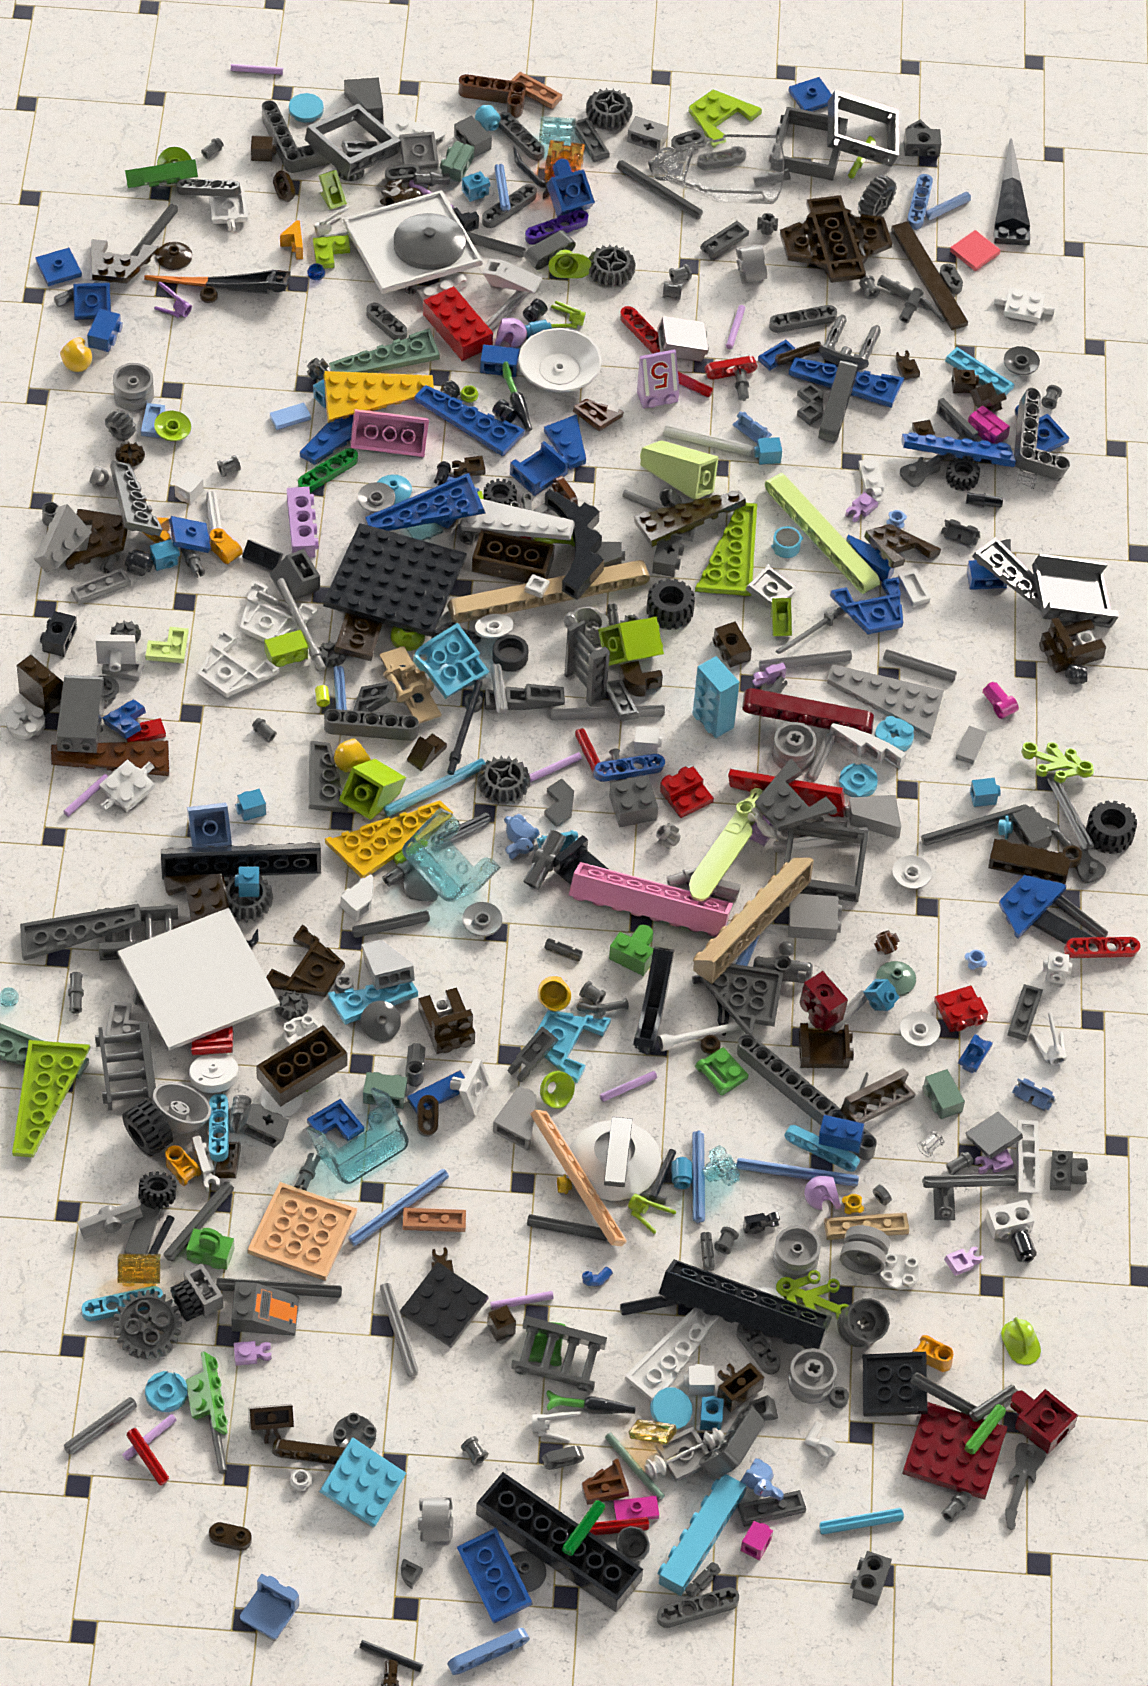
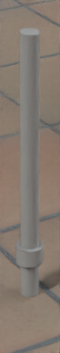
M280 578L277 580V583L299 630H301L308 645L309 655L315 661L318 670L324 671L326 666L321 658L320 649L316 648L285 580Z

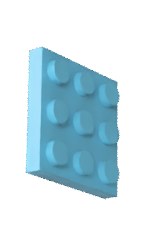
M352 1437L319 1492L371 1527H375L404 1479L406 1472Z

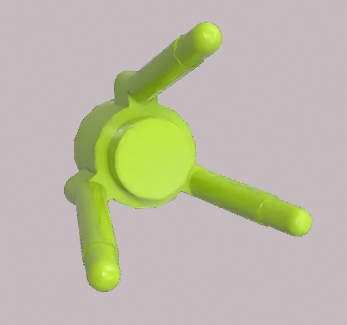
M555 301V304L559 306L551 305L553 309L570 314L569 321L572 322L569 324H551L552 328L577 329L578 325L583 326L586 312L559 301Z
M635 1193L628 1204V1208L632 1210L631 1215L636 1217L653 1234L656 1233V1230L640 1213L645 1214L649 1206L671 1214H676L675 1210L649 1201Z

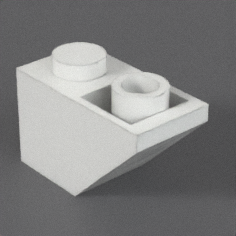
M371 874L366 878L360 879L351 889H346L341 895V908L356 922L371 912L373 876Z

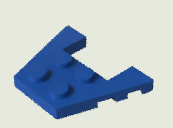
M898 577L882 581L881 586L887 596L857 602L853 601L847 587L831 590L830 597L867 635L898 629L903 626Z

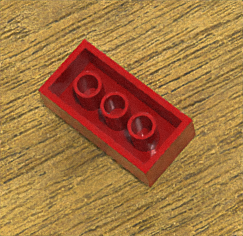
M454 286L423 300L424 317L462 362L482 353L483 344L493 345L492 330Z

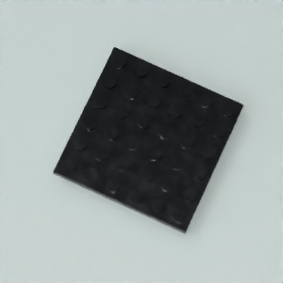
M359 523L323 601V607L431 637L433 631L436 630L467 558V553Z

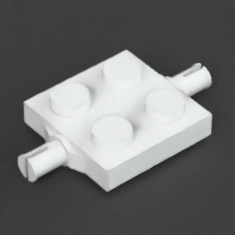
M244 190L235 197L209 196L213 224L227 223L228 231L231 232L232 226L233 232L236 230L235 223L248 222Z
M1010 287L1006 299L996 296L994 299V304L1004 306V317L1039 323L1040 317L1043 314L1054 316L1055 308L1045 307V294Z
M127 759L99 784L100 789L108 796V799L100 805L101 808L107 811V809L115 804L126 812L131 810L155 788V783L147 777V774L154 769L153 764L148 762L140 769Z

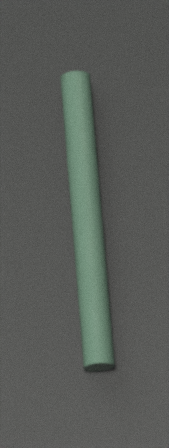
M611 1432L608 1433L605 1439L649 1491L657 1497V1500H662L665 1496L616 1437Z

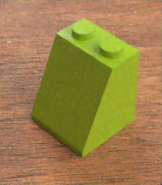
M657 617L618 623L598 629L602 648L606 647L610 651L609 666L664 654Z
M372 759L352 767L339 801L371 820L400 794L407 777L377 759Z

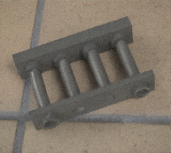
M583 620L567 628L564 676L567 678L575 674L587 688L586 702L589 706H592L606 698L610 651L606 647L599 650L594 648L585 637V622Z
M167 904L164 906L140 907L141 921H144L145 940L153 938L152 921L164 920L165 932L173 930V920L179 919L178 905ZM133 927L125 929V941L113 942V933L106 935L105 942L99 943L100 961L119 960V950L145 940L133 941Z
M147 1021L139 1022V1030H136V1032L103 1036L102 1027H98L99 1035H95L96 1047H100L106 1089V1091L102 1092L103 1104H108V1111L112 1110V1101L144 1097V1099L148 1098L149 1102H151L156 1083ZM137 1040V1042H141L142 1046L138 1051L106 1055L104 1044ZM136 1059L144 1061V1067L141 1070L108 1074L107 1063ZM137 1078L146 1080L147 1086H144L143 1089L112 1093L110 1091L109 1082Z
M525 1316L523 1329H526L527 1336L520 1361L512 1360L511 1369H514V1372L520 1375H527L529 1373L577 1386L576 1388L581 1391H594L595 1381H591L590 1377L597 1351H600V1349L605 1350L607 1337ZM538 1333L545 1334L548 1338L540 1367L528 1364L535 1335H538ZM559 1338L567 1340L568 1343L561 1372L548 1369L555 1343ZM579 1344L586 1345L589 1349L581 1378L569 1375L575 1350Z

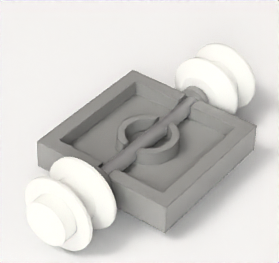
M691 1427L657 1443L655 1448L660 1457L655 1455L653 1462L649 1459L646 1460L644 1469L647 1475L657 1479V1474L665 1475L666 1468H668L677 1483L704 1470L700 1466L699 1461L709 1452L708 1449L712 1451L716 1449L715 1446L720 1445L725 1437L723 1432L713 1428V1433L704 1432L703 1440H701L695 1428Z

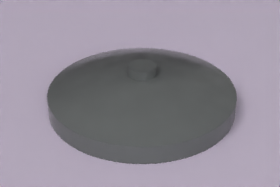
M435 213L418 214L405 219L398 225L394 233V250L398 257L410 266L426 270L441 269L452 265L463 255L466 241L465 233L456 221L447 216Z

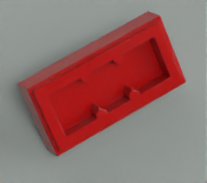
M161 718L141 722L142 730L126 740L127 742L151 741L166 737V731Z

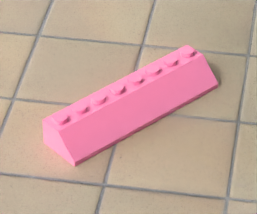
M580 862L573 874L569 896H573L578 901H592L597 906L607 905L616 911H629L634 916L644 915L650 917L653 921L659 922L663 920L669 922L672 926L688 927L689 930L694 932H708L707 934L713 937H717L721 928L727 926L733 906L732 902L710 896L705 901H695L690 891Z

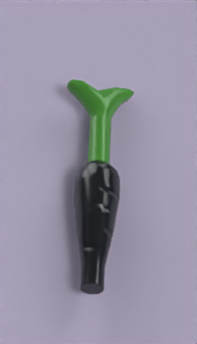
M505 361L503 363L502 378L506 380L511 392L510 403L518 411L517 416L523 423L525 430L529 432L533 428L530 423L525 398L521 392L517 391L509 364Z
M550 1390L546 1392L547 1398L550 1401L547 1404L548 1411L557 1406L584 1408L586 1412L592 1414H635L636 1410L634 1405H627L601 1397L590 1396L583 1400L561 1397Z

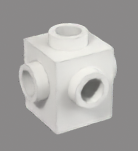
M1049 952L1048 960L1043 962V972H1046L1045 982L1065 984L1067 975H1071L1072 971L1069 955L1060 952Z

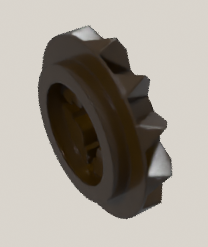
M128 441L127 444L121 443L120 447L116 448L115 458L116 461L130 464L133 467L139 465L144 460L145 451L142 446H138L137 442L131 444ZM128 451L132 452L131 458H129Z

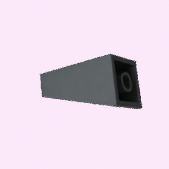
M64 675L57 729V751L97 753L105 708L104 677Z

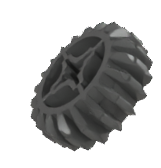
M606 87L604 91L601 89L598 92L594 91L586 102V115L593 125H598V128L602 126L604 129H613L614 127L619 129L621 125L625 126L626 122H629L633 114V105L630 97H627L626 93L621 94V90L615 91L614 88L608 90Z
M879 175L873 181H870L858 202V213L860 215L882 216L888 210L892 200H894L897 190L896 182L885 175Z
M610 244L608 247L602 245L601 249L596 247V250L592 251L589 256L592 264L589 269V276L592 277L593 282L598 281L599 285L605 284V287L611 285L613 288L615 285L621 287L622 283L627 284L628 280H631L635 273L636 263L634 257L630 254L629 250L625 251L624 247L618 248L617 245L612 247Z
M502 755L499 759L493 756L492 761L487 760L478 773L480 792L484 793L485 798L490 797L491 802L497 800L498 804L501 801H505L506 805L509 801L515 803L516 798L521 800L530 787V775L527 767H524L523 762L518 763L517 758L511 760L510 756L507 759L503 758Z
M230 876L229 881H225L229 910L234 918L237 917L238 922L241 919H245L246 923L249 919L256 921L257 916L262 918L264 916L263 913L268 914L269 908L272 906L273 893L267 879L263 880L262 876H259V895L262 897L258 902H256L257 897H239V887H235L234 877ZM236 892L235 898L231 899V896Z

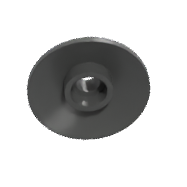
M1016 346L1010 348L1005 353L1004 365L1014 374L1029 375L1038 369L1040 358L1034 350L1024 346Z
M386 1001L370 1003L361 1015V1027L364 1033L376 1041H386L393 1038L401 1026V1017L398 1010ZM380 1016L385 1018V1023L379 1021Z
M527 1551L517 1552L510 1556L527 1592L538 1589L546 1578L545 1563ZM525 1566V1567H528L529 1569L526 1570V1571H523V1570L521 1569V1567Z

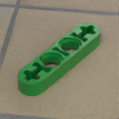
M353 448L344 449L298 478V487H309L310 493L355 466L358 462V452ZM332 464L340 465L337 469H333L330 466ZM324 473L326 476L323 478H319L316 476V474Z

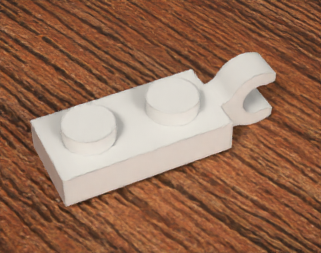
M459 275L453 282L448 278L417 290V295L423 303V300L454 286L457 290L465 289L467 286L464 282L467 279L464 275Z
M877 459L859 461L858 467L865 492L871 493L873 499L881 502L880 496H882L885 486Z
M200 1136L192 1137V1147L202 1173L204 1189L209 1191L210 1183L216 1184L217 1189H219L220 1180L217 1176L211 1174V1172H214L213 1163L206 1156L209 1154L206 1142L202 1143Z

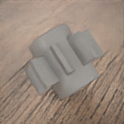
M668 823L667 826H660L656 833L657 843L668 849L670 845L676 846L681 838L680 833H678L680 829L671 823Z

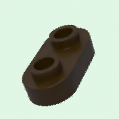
M278 171L273 177V185L277 196L284 202H290L295 197V187L292 179L287 172Z
M424 1095L417 1103V1131L422 1136L430 1137L438 1129L439 1103L434 1096ZM424 1104H429L430 1109H425ZM428 1124L430 1129L426 1130L423 1125Z
M217 1522L209 1528V1540L214 1545L243 1551L248 1549L252 1543L251 1532L245 1527ZM222 1530L223 1533L217 1534L216 1531ZM238 1535L245 1536L243 1539L237 1538Z

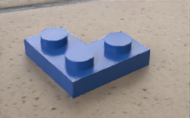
M132 699L102 718L105 725L127 739L142 730L140 723L135 721V719L145 714L146 710L142 704Z
M341 1098L307 1118V1124L318 1137L336 1127L348 1142L364 1132V1126Z

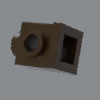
M953 368L951 377L953 393H970L969 391L979 386V375H975V370H957V368Z

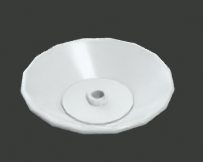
M555 328L543 330L530 336L521 346L518 362L522 374L530 383L546 391L563 393L577 391L589 385L599 374L602 359L599 348L589 337L575 330Z
M611 1121L598 1122L581 1131L571 1143L570 1150L601 1199L609 1201L631 1199L635 1193L639 1195L648 1190L656 1180L662 1160L658 1144L647 1131L632 1123L625 1187L604 1186Z

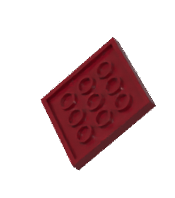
M928 1402V1414H921L902 1474L954 1491L968 1492L973 1497L985 1500L1008 1427L997 1424L975 1454H970L965 1451V1445L985 1419L974 1422L969 1415Z

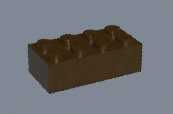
M481 529L472 556L471 572L522 583H528L532 574L548 579L554 560L555 545Z
M322 1025L256 1065L257 1080L281 1107L345 1068L348 1062V1053L329 1030Z

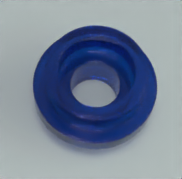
M314 263L308 268L307 275L312 280H321L325 277V269L321 264Z

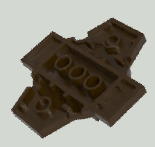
M841 195L807 199L806 205L809 214L804 223L797 222L780 229V237L787 260L817 265L825 270L831 283L863 278L866 276L863 264L867 261L868 257L892 248V240L885 218L883 216L861 214L860 217L851 214L852 210L845 208Z

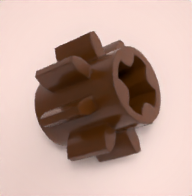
M886 930L876 935L877 940H875L874 945L877 952L881 951L884 955H887L898 949L897 945L900 940L896 933L893 934L890 933V930Z

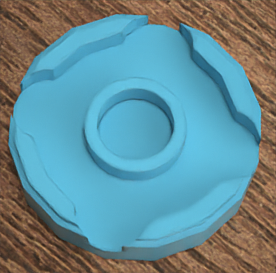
M298 94L289 103L290 115L299 122H314L324 112L323 101L314 94Z
M850 764L844 767L840 773L839 785L843 788L844 793L850 797H868L877 789V773L866 764Z
M168 1371L156 1373L146 1384L145 1398L154 1410L160 1412H172L184 1405L188 1397L185 1379L175 1372L174 1374L168 1373Z
M666 1387L654 1395L650 1404V1411L658 1425H661L666 1430H678L684 1427L691 1419L692 1403L682 1390L675 1387Z

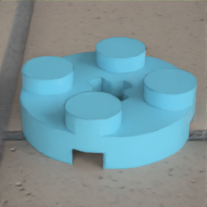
M888 716L876 727L875 737L890 743L904 752L913 743L914 728L902 719ZM892 733H895V734H897L899 737L895 736L894 738H892V737H891V734H892Z

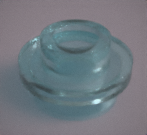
M7 987L0 992L1 1005L12 1007L18 1003L19 994L15 989Z

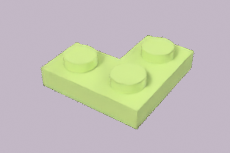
M169 627L167 642L148 640L146 660L184 663L189 628Z

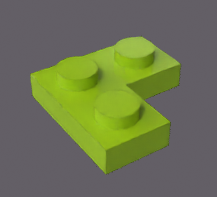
M349 236L313 238L316 268H335L333 255L350 253Z

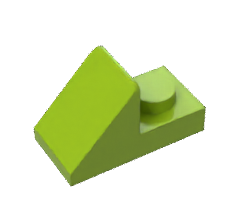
M337 170L318 175L323 189L320 195L329 209L346 205L347 202Z
M772 598L770 617H772V636H792L791 598Z

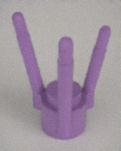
M159 282V285L176 299L173 305L175 311L157 306L154 309L174 315L177 318L180 316L187 317L192 310V305L181 299L162 282Z

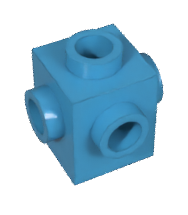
M481 171L462 178V191L470 202L489 195L490 181Z
M875 979L863 991L870 1006L875 1011L891 1010L895 1005L894 1003L900 998L896 993L895 987L888 979Z

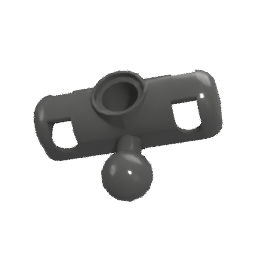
M784 941L779 945L778 951L781 955L777 958L757 956L754 959L753 967L763 966L769 970L782 971V981L804 983L812 978L813 965L810 962H800L789 958L794 952V946L788 941ZM798 971L806 972V978L803 980L799 979Z

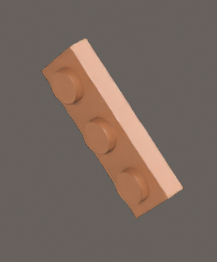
M519 72L511 80L525 84L526 95L550 109H553L562 100L563 94L522 72Z
M404 1208L403 1230L465 1232L466 1210Z

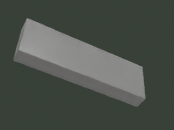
M120 568L71 587V593L78 605L130 586L131 581L124 569Z

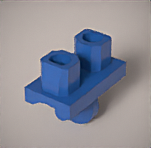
M974 1034L960 1057L958 1064L962 1065V1068L970 1073L977 1072L991 1049L993 1042L983 1040Z

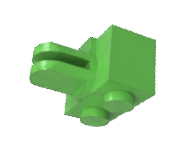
M640 925L631 937L619 932L610 945L609 959L644 976L650 968L653 948L649 945L653 940V930L649 926Z
M194 1228L186 1249L187 1260L194 1264H205L214 1269L227 1270L235 1249L234 1238L223 1236L211 1228H203L202 1230Z

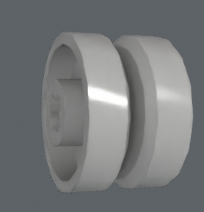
M127 363L117 368L113 374L114 399L116 403L128 410L143 409L147 403H151L154 399V380L151 370L140 363Z
M797 722L786 723L780 726L775 732L772 750L775 764L782 769L792 759L802 771L809 768L814 760L817 740L813 730L805 724Z
M796 1225L789 1226L778 1234L774 1247L773 1263L779 1274L796 1280L808 1276L810 1271L817 1269L821 1244L815 1232L807 1227Z
M864 1225L853 1226L846 1230L844 1245L842 1246L839 1259L842 1265L855 1273L863 1275L881 1273L884 1270L886 1255L890 1246L889 1237L879 1229Z
M815 1348L805 1349L797 1353L792 1360L788 1379L789 1389L794 1397L809 1404L821 1403L828 1399L835 1385L837 1374L836 1362L831 1355Z

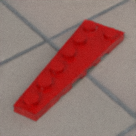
M730 769L728 773L730 787L748 792L754 788L764 791L776 777ZM793 780L788 784L808 807L827 797L837 808V813L833 815L829 813L828 815L844 818L845 800L843 788L800 780Z

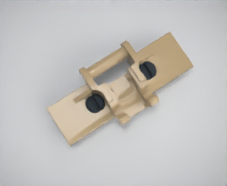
M404 646L379 654L387 669L383 676L396 685L394 692L397 701L403 702L407 706L411 715L418 719L419 724L442 716L430 694L435 684L430 678L427 679L424 671H420L419 668L416 669ZM398 681L403 683L406 690H402Z

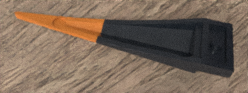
M273 269L247 274L212 277L144 275V280L270 294V290L278 293L286 291L291 278V271Z

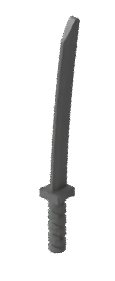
M839 606L830 614L824 613V619L775 652L777 654L785 652L825 624L832 626L833 620L845 611Z

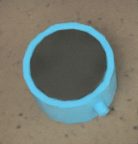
M781 527L774 533L771 548H773L776 555L782 558H792L799 553L803 537L793 527Z

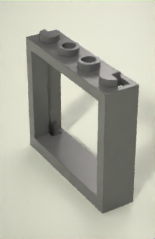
M834 90L828 100L827 147L892 167L899 156V109ZM838 109L887 124V149L839 135Z
M359 104L309 125L304 139L346 177L397 155L401 143L398 137ZM352 121H356L381 144L349 158L328 140L324 134Z
M786 107L785 114L781 115L780 124L782 125H778L776 136L778 138H774V151L771 150L769 161H772L771 168L777 170L788 168L789 172L833 181L841 151L832 150L828 165L781 155L789 124L828 131V115ZM838 117L839 135L846 136L848 119Z
M806 821L802 822L801 825L789 828L784 864L786 862L789 863L791 860L794 834L860 844L855 886L811 879V882L799 894L838 896L839 900L859 902L869 831L859 828H847L842 825L833 826L822 822L812 823Z

